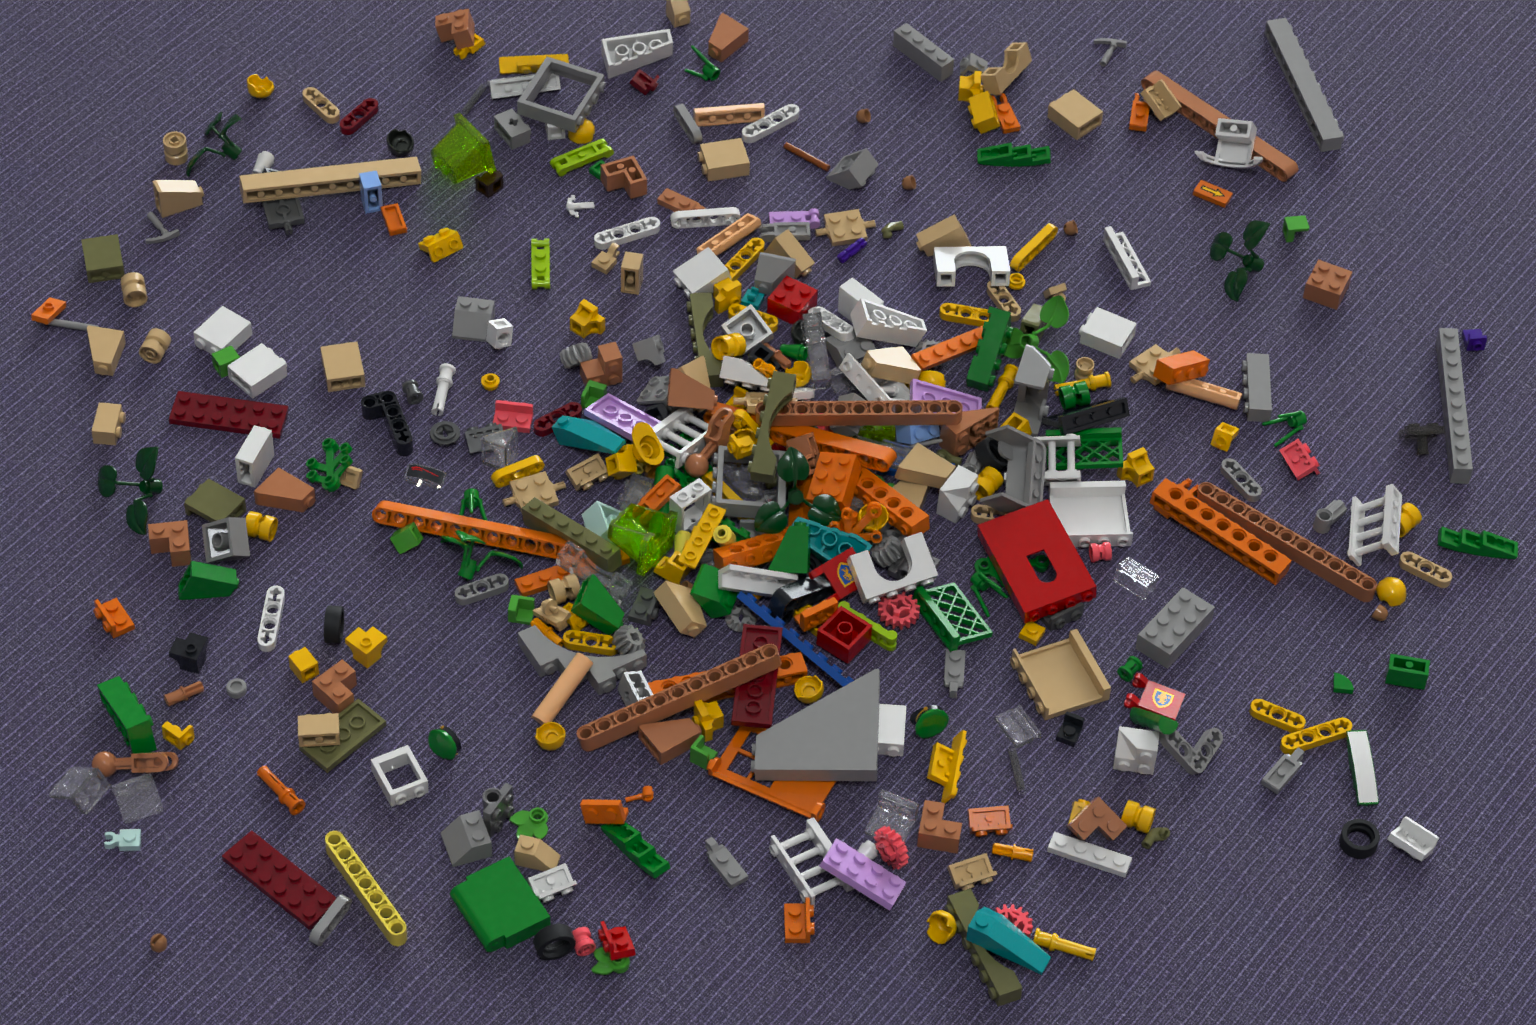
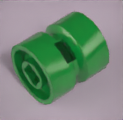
M1085 381L1074 383L1073 387L1065 385L1058 388L1060 402L1064 410L1073 409L1076 405L1081 407L1091 403L1089 389Z

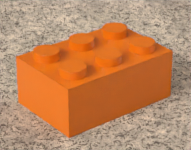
M820 452L806 500L813 504V500L817 495L828 494L837 501L840 511L845 507L850 508L862 469L857 454Z

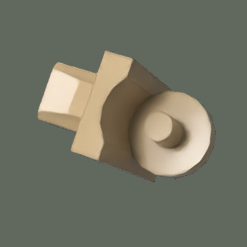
M552 598L542 601L540 607L532 610L533 614L539 617L542 622L553 625L559 632L568 626L567 620L571 617V613L558 606L557 601Z

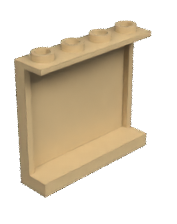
M1077 629L1070 631L1068 639L1018 654L1016 648L1012 651V658H1010L1011 666L1017 670L1020 682L1026 686L1029 698L1033 699L1037 712L1043 716L1044 720L1085 708L1110 698L1111 686Z

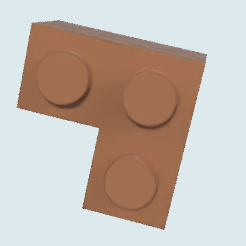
M469 8L436 16L435 28L441 42L454 40L457 49L474 46L475 24Z
M634 156L601 165V181L607 192L624 187L630 199L647 194V178Z
M616 342L599 345L597 359L580 362V376L585 387L589 380L607 386L622 382L623 357Z
M811 432L787 440L786 449L793 447L800 451L809 463V475L813 474L820 455L814 433Z
M187 520L148 524L151 554L170 552L172 567L190 564L191 550Z
M342 659L312 681L313 696L333 714L342 712L354 702V694L350 690L357 685L356 671Z
M1095 797L1066 827L1081 841L1085 840L1096 828L1108 841H1113L1127 825L1100 797Z
M924 801L917 847L958 853L962 823L943 820L945 803Z

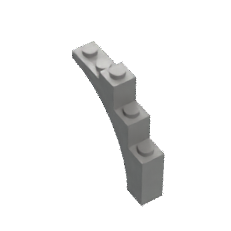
M536 625L518 632V645L540 677L550 675L557 670L562 674L576 655L575 652L566 650L553 643L542 634ZM641 649L630 654L614 657L585 655L593 662V665L581 682L588 679L598 695L610 692L616 688V680L621 679L623 672L640 671L647 666V654Z

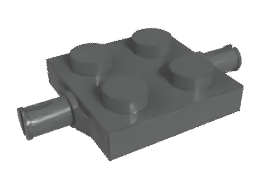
M299 197L262 201L269 230L284 227L285 233L289 235L290 232L291 235L293 233L292 225L305 223Z

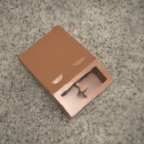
M999 408L962 411L960 423L956 425H941L940 439L943 441L939 443V446L954 456L964 455L969 449L976 447V444L988 437L985 435L986 431L997 428Z

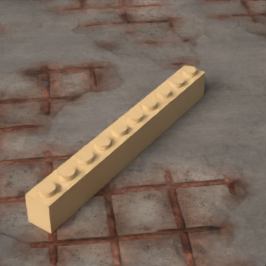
M417 157L240 175V192L243 203L360 191L359 173L376 170L382 188L421 184V168Z

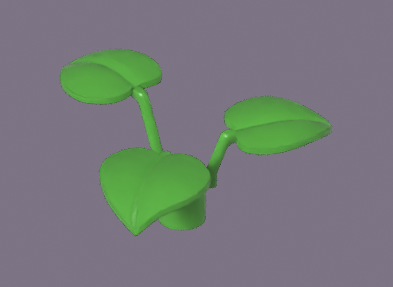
M1059 295L1049 299L1041 308L1040 319L1047 323V325L1037 331H1033L1032 334H1024L1020 329L1014 328L1011 338H1007L1006 344L1008 346L1006 353L1003 355L1013 359L1020 358L1023 355L1026 344L1032 345L1040 353L1046 355V359L1052 364L1051 368L1054 369V375L1050 381L1064 383L1069 374L1067 356L1059 350L1052 352L1050 355L1048 352L1037 347L1039 344L1037 334L1048 329L1050 325L1054 328H1061L1069 319L1068 307L1064 298Z

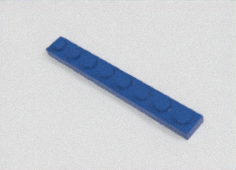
M741 591L736 596L770 626L782 627V636L841 686L844 687L855 681L850 676L845 678L841 675L843 670L837 665H829L827 663L829 659L821 652L816 654L813 651L814 646L807 640L802 642L798 639L800 634L794 629L790 628L788 630L785 628L784 625L786 623L778 616L773 618L770 615L772 611L764 604L760 607L756 603L758 599L750 592L746 595Z

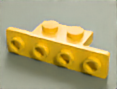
M568 54L499 57L500 74L536 73L547 56L569 63Z
M711 503L707 505L697 526L693 527L690 539L686 540L683 546V551L678 559L679 564L696 569L713 538L715 528L720 525L725 516L726 509Z
M962 730L953 738L951 748L938 742L933 745L927 778L944 786L941 799L943 803L953 799L958 791L956 786L961 775L959 770L964 759L962 755L963 749L967 743L965 739L967 731Z

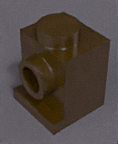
M492 168L481 177L476 176V190L489 199L503 188L502 173Z

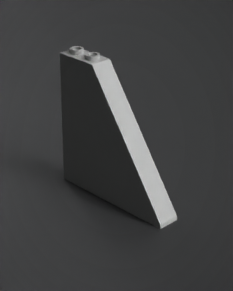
M880 669L872 670L756 735V743H752V755H755V760H751V773H755V780L877 781Z

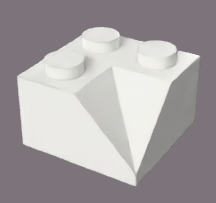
M752 304L721 325L725 335L740 333L744 337L746 350L743 355L750 353L760 342L764 344L774 339L773 332Z
M958 465L939 490L936 514L954 523H957L960 518H964L970 505L973 506L977 500L976 491L979 487V475Z
M1119 726L1113 769L1153 775L1160 732Z

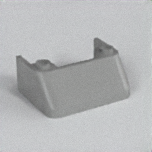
M1026 344L1014 380V384L1019 385L1014 412L1029 421L1032 431L1030 436L1037 437L1042 418L1048 415L1049 406L1046 403L1049 382L1053 378L1054 369L1051 368L1052 364L1034 346Z
M1010 425L986 431V436L999 441L998 452L1001 457L1008 460L1005 493L1000 492L980 498V502L1000 512H1014L1043 501L1046 464L1045 444L1041 440Z

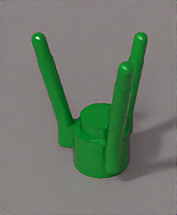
M692 45L691 48L706 64L702 69L704 74L689 69L684 71L705 81H708V79L711 81L716 80L721 70Z
M1303 411L1279 414L1278 419L1262 423L1263 426L1287 421L1290 427L1295 428L1276 442L1274 447L1282 444L1296 432L1303 430V425L1307 423V418Z
M473 488L467 489L464 492V499L461 500L459 515L463 516L465 506L470 509L471 514L473 509L479 506L483 520H487L483 500L479 498V491Z
M982 571L972 575L970 582L973 585L970 588L974 591L986 616L990 617L978 590L985 591L991 587L1005 599L1008 598V595Z

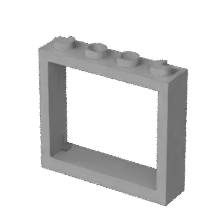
M547 56L517 101V113L576 133L580 125H583L585 117L591 113L592 106L598 102L599 95L604 92V87L606 86L604 75ZM552 73L591 86L573 115L533 103Z
M719 445L718 453H714L713 464L717 465L713 467L712 478L716 479V481L712 482V493H715V496H712L711 504L726 509L725 516L755 519L759 508L766 502L722 499L723 463L749 464V461H753L754 456L750 455L737 460L728 451L727 446ZM772 450L777 458V464L786 451ZM777 473L776 502L781 509L786 499V481L782 480Z

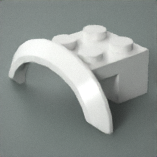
M1218 118L1215 133L1218 138V145L1215 157L1203 151H1195V154L1202 161L1222 167L1252 168L1263 162V157L1254 156V159L1251 160L1257 127L1253 121Z

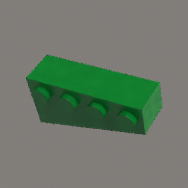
M989 306L987 312L989 313V321H985L982 328L983 340L979 339L977 343L976 353L978 355L973 356L966 378L968 387L985 392L989 391L990 386H994L996 376H994L995 371H999L1001 367V355L1006 353L1008 346L1006 341L1007 338H1011L1014 329L1011 327V312Z
M120 676L98 684L100 699L110 717L113 718L118 731H121L127 747H131V754L150 753L157 750L151 726H154L150 715H146L142 703L138 704L137 696L134 692L131 693L129 684L123 682Z

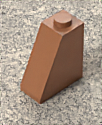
M720 14L709 40L708 55L723 62L748 42L749 29L726 14Z
M670 368L667 406L713 410V406L717 407L718 395H715L714 390L676 368Z
M279 467L254 490L255 503L261 506L304 512L308 507L313 506L316 501L313 487Z
M690 718L642 724L638 727V738L660 765L690 750V747L702 734L700 726L697 723L695 724Z

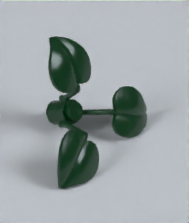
M222 111L208 125L204 135L207 136L212 129L218 135V138L224 141V144L221 146L223 151H217L208 147L201 148L189 161L186 168L187 176L190 177L192 166L206 151L223 157L227 155L233 161L238 157L242 149L226 135L227 129L242 120L237 113L227 121L221 132L215 128V124L221 122Z
M1254 220L1246 226L1243 239L1245 240L1244 246L1251 253L1249 255L1243 256L1229 249L1233 239L1227 232L1218 233L1211 244L1210 256L1215 261L1222 260L1227 252L1243 259L1242 263L1246 268H1237L1236 272L1231 271L1224 283L1226 294L1236 302L1239 301L1240 294L1247 283L1248 274L1246 271L1260 272L1264 267V260L1259 258V255L1252 249L1259 244L1270 226L1268 222Z
M147 447L138 451L135 466L136 470L140 472V477L144 479L140 483L116 481L117 470L110 465L101 467L98 472V488L104 497H111L114 494L115 484L139 486L140 491L146 494L135 499L133 505H129L126 510L128 526L131 530L141 535H147L146 524L148 518L147 506L142 500L152 497V494H160L163 489L162 481L152 477L159 447Z
M793 447L787 449L777 464L779 477L786 482H794L793 488L788 492L789 500L786 501L781 509L775 501L766 502L759 508L754 521V528L758 532L776 534L784 530L788 519L783 511L790 503L798 505L803 502L811 507L807 514L809 520L818 522L823 526H828L830 522H838L842 519L839 505L831 495H817L813 500V504L804 499L802 491L797 488V480H805L808 477L810 471L809 463L804 455Z

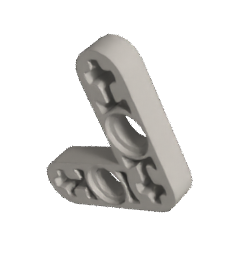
M1218 728L1208 729L1202 734L1194 748L1177 730L1169 735L1159 733V741L1189 774L1195 775L1204 771L1221 745L1223 735ZM1180 746L1183 747L1185 751L1184 756H1182L1179 752ZM1202 746L1206 749V756L1201 752Z

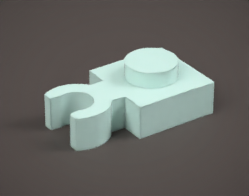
M120 829V834L113 832L105 833L106 840H112L104 842L105 849H113L119 846V851H140L141 829Z

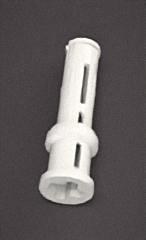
M448 363L441 364L439 367L440 375L436 380L438 387L431 410L435 416H437L438 410V416L443 415L448 389L453 384L452 376L455 374L456 368Z

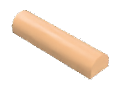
M764 103L694 108L693 116L698 127L750 123L765 117Z
M747 213L697 247V254L709 247L716 256H719L761 226V220Z
M1196 379L1173 385L1166 384L1165 388L1235 410L1238 409L1242 398V393Z
M576 653L531 718L541 725L552 722L590 670L593 662L585 655Z

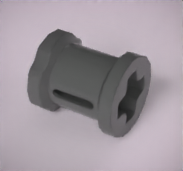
M416 380L406 381L402 385V390L407 394L409 404L415 405L423 400L424 396L419 391Z

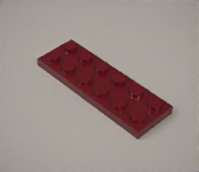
M178 391L169 416V424L249 435L255 425L272 430V437L280 439L289 407L286 405Z
M743 624L739 656L766 644L776 645L780 655L783 628ZM778 668L735 688L731 725L765 729L772 727Z
M252 830L222 855V860L308 930L316 926L337 899Z

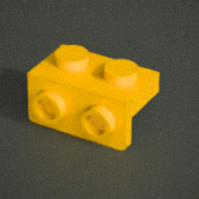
M443 228L438 231L439 233L425 237L423 241L418 243L419 248L429 253L432 262H437L463 248L458 231Z

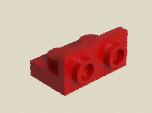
M605 921L600 922L601 929L598 930L599 941L602 942L604 953L609 954L611 961L636 955L635 947L626 926L614 927L608 930Z

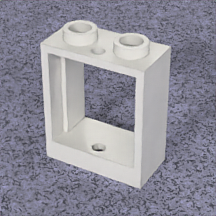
M700 478L669 497V526L676 533L681 530L688 531V527L701 518L703 511L711 503L712 489ZM695 502L694 506L684 511L686 507Z
M408 745L371 759L372 773L391 807L404 804L408 800L422 797L424 794L429 793L428 780ZM410 764L418 780L393 790L384 773Z

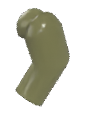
M898 221L886 224L881 229L883 238H891L893 231L903 230V222Z
M939 449L936 452L937 455L948 462L955 463V466H961L962 458L952 455L945 449Z
M1166 827L1152 828L1145 836L1141 845L1146 849H1150L1154 842L1166 840L1170 836V830Z

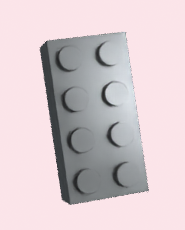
M1182 587L1138 634L1135 649L1168 669L1212 622L1215 607Z

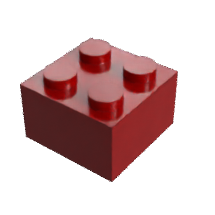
M786 275L768 297L767 313L793 325L798 320L806 319L809 315L808 310L817 305L818 290Z
M840 606L817 630L816 644L848 664L870 642L873 625Z

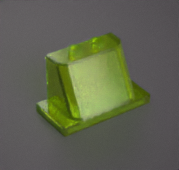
M460 112L453 115L456 125L431 149V156L435 167L439 168L442 174L446 175L454 184L486 170L490 174L496 172L489 141Z
M631 503L609 524L608 539L638 563L636 574L644 576L673 547L678 512L670 510L666 514Z

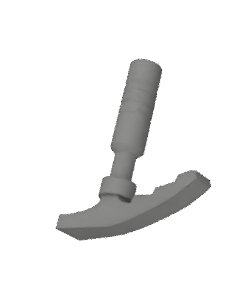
M1109 38L1094 39V44H1110V48L1100 61V65L1103 67L1107 65L1113 50L1117 46L1127 47V41Z
M153 212L147 214L149 220L161 231L162 236L145 239L146 244L160 243L180 236L178 229L171 232L164 229L163 224Z

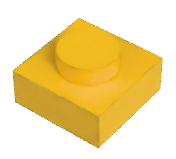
M1028 622L1020 631L1019 638L1036 646L1044 635L1046 628L1034 622Z

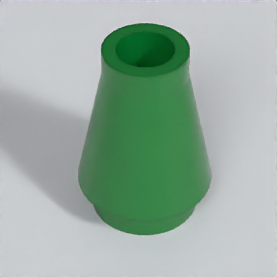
M782 344L780 347V351L784 356L795 361H806L809 350L804 344Z

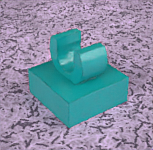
M751 287L742 298L741 305L748 307L752 304L755 310H759L765 299V294L760 293L759 288Z

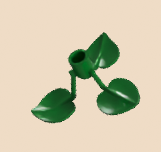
M456 530L455 533L461 540L450 536L441 537V543L453 542L463 548V560L457 575L472 580L475 571H480V568L491 556L509 558L523 569V564L520 560L512 555L495 550L490 551L477 566V561L470 559L474 542L485 545L483 540ZM463 541H471V543L469 545Z

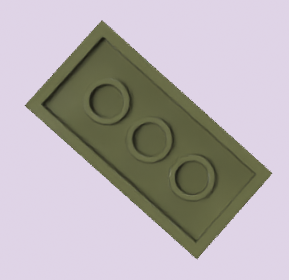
M360 699L355 700L339 713L340 745L299 747L302 753L327 773L386 726V720Z

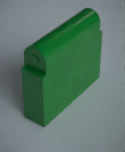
M510 856L467 876L466 881L456 885L450 891V897L487 952L496 951L504 946L508 949L535 936L541 929L550 925V915Z

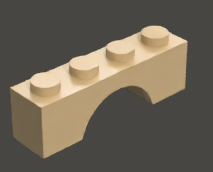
M1027 42L1011 43L1004 51L1003 67H988L980 75L985 91H989L993 95L1002 94L1011 82L1028 66L1032 58Z

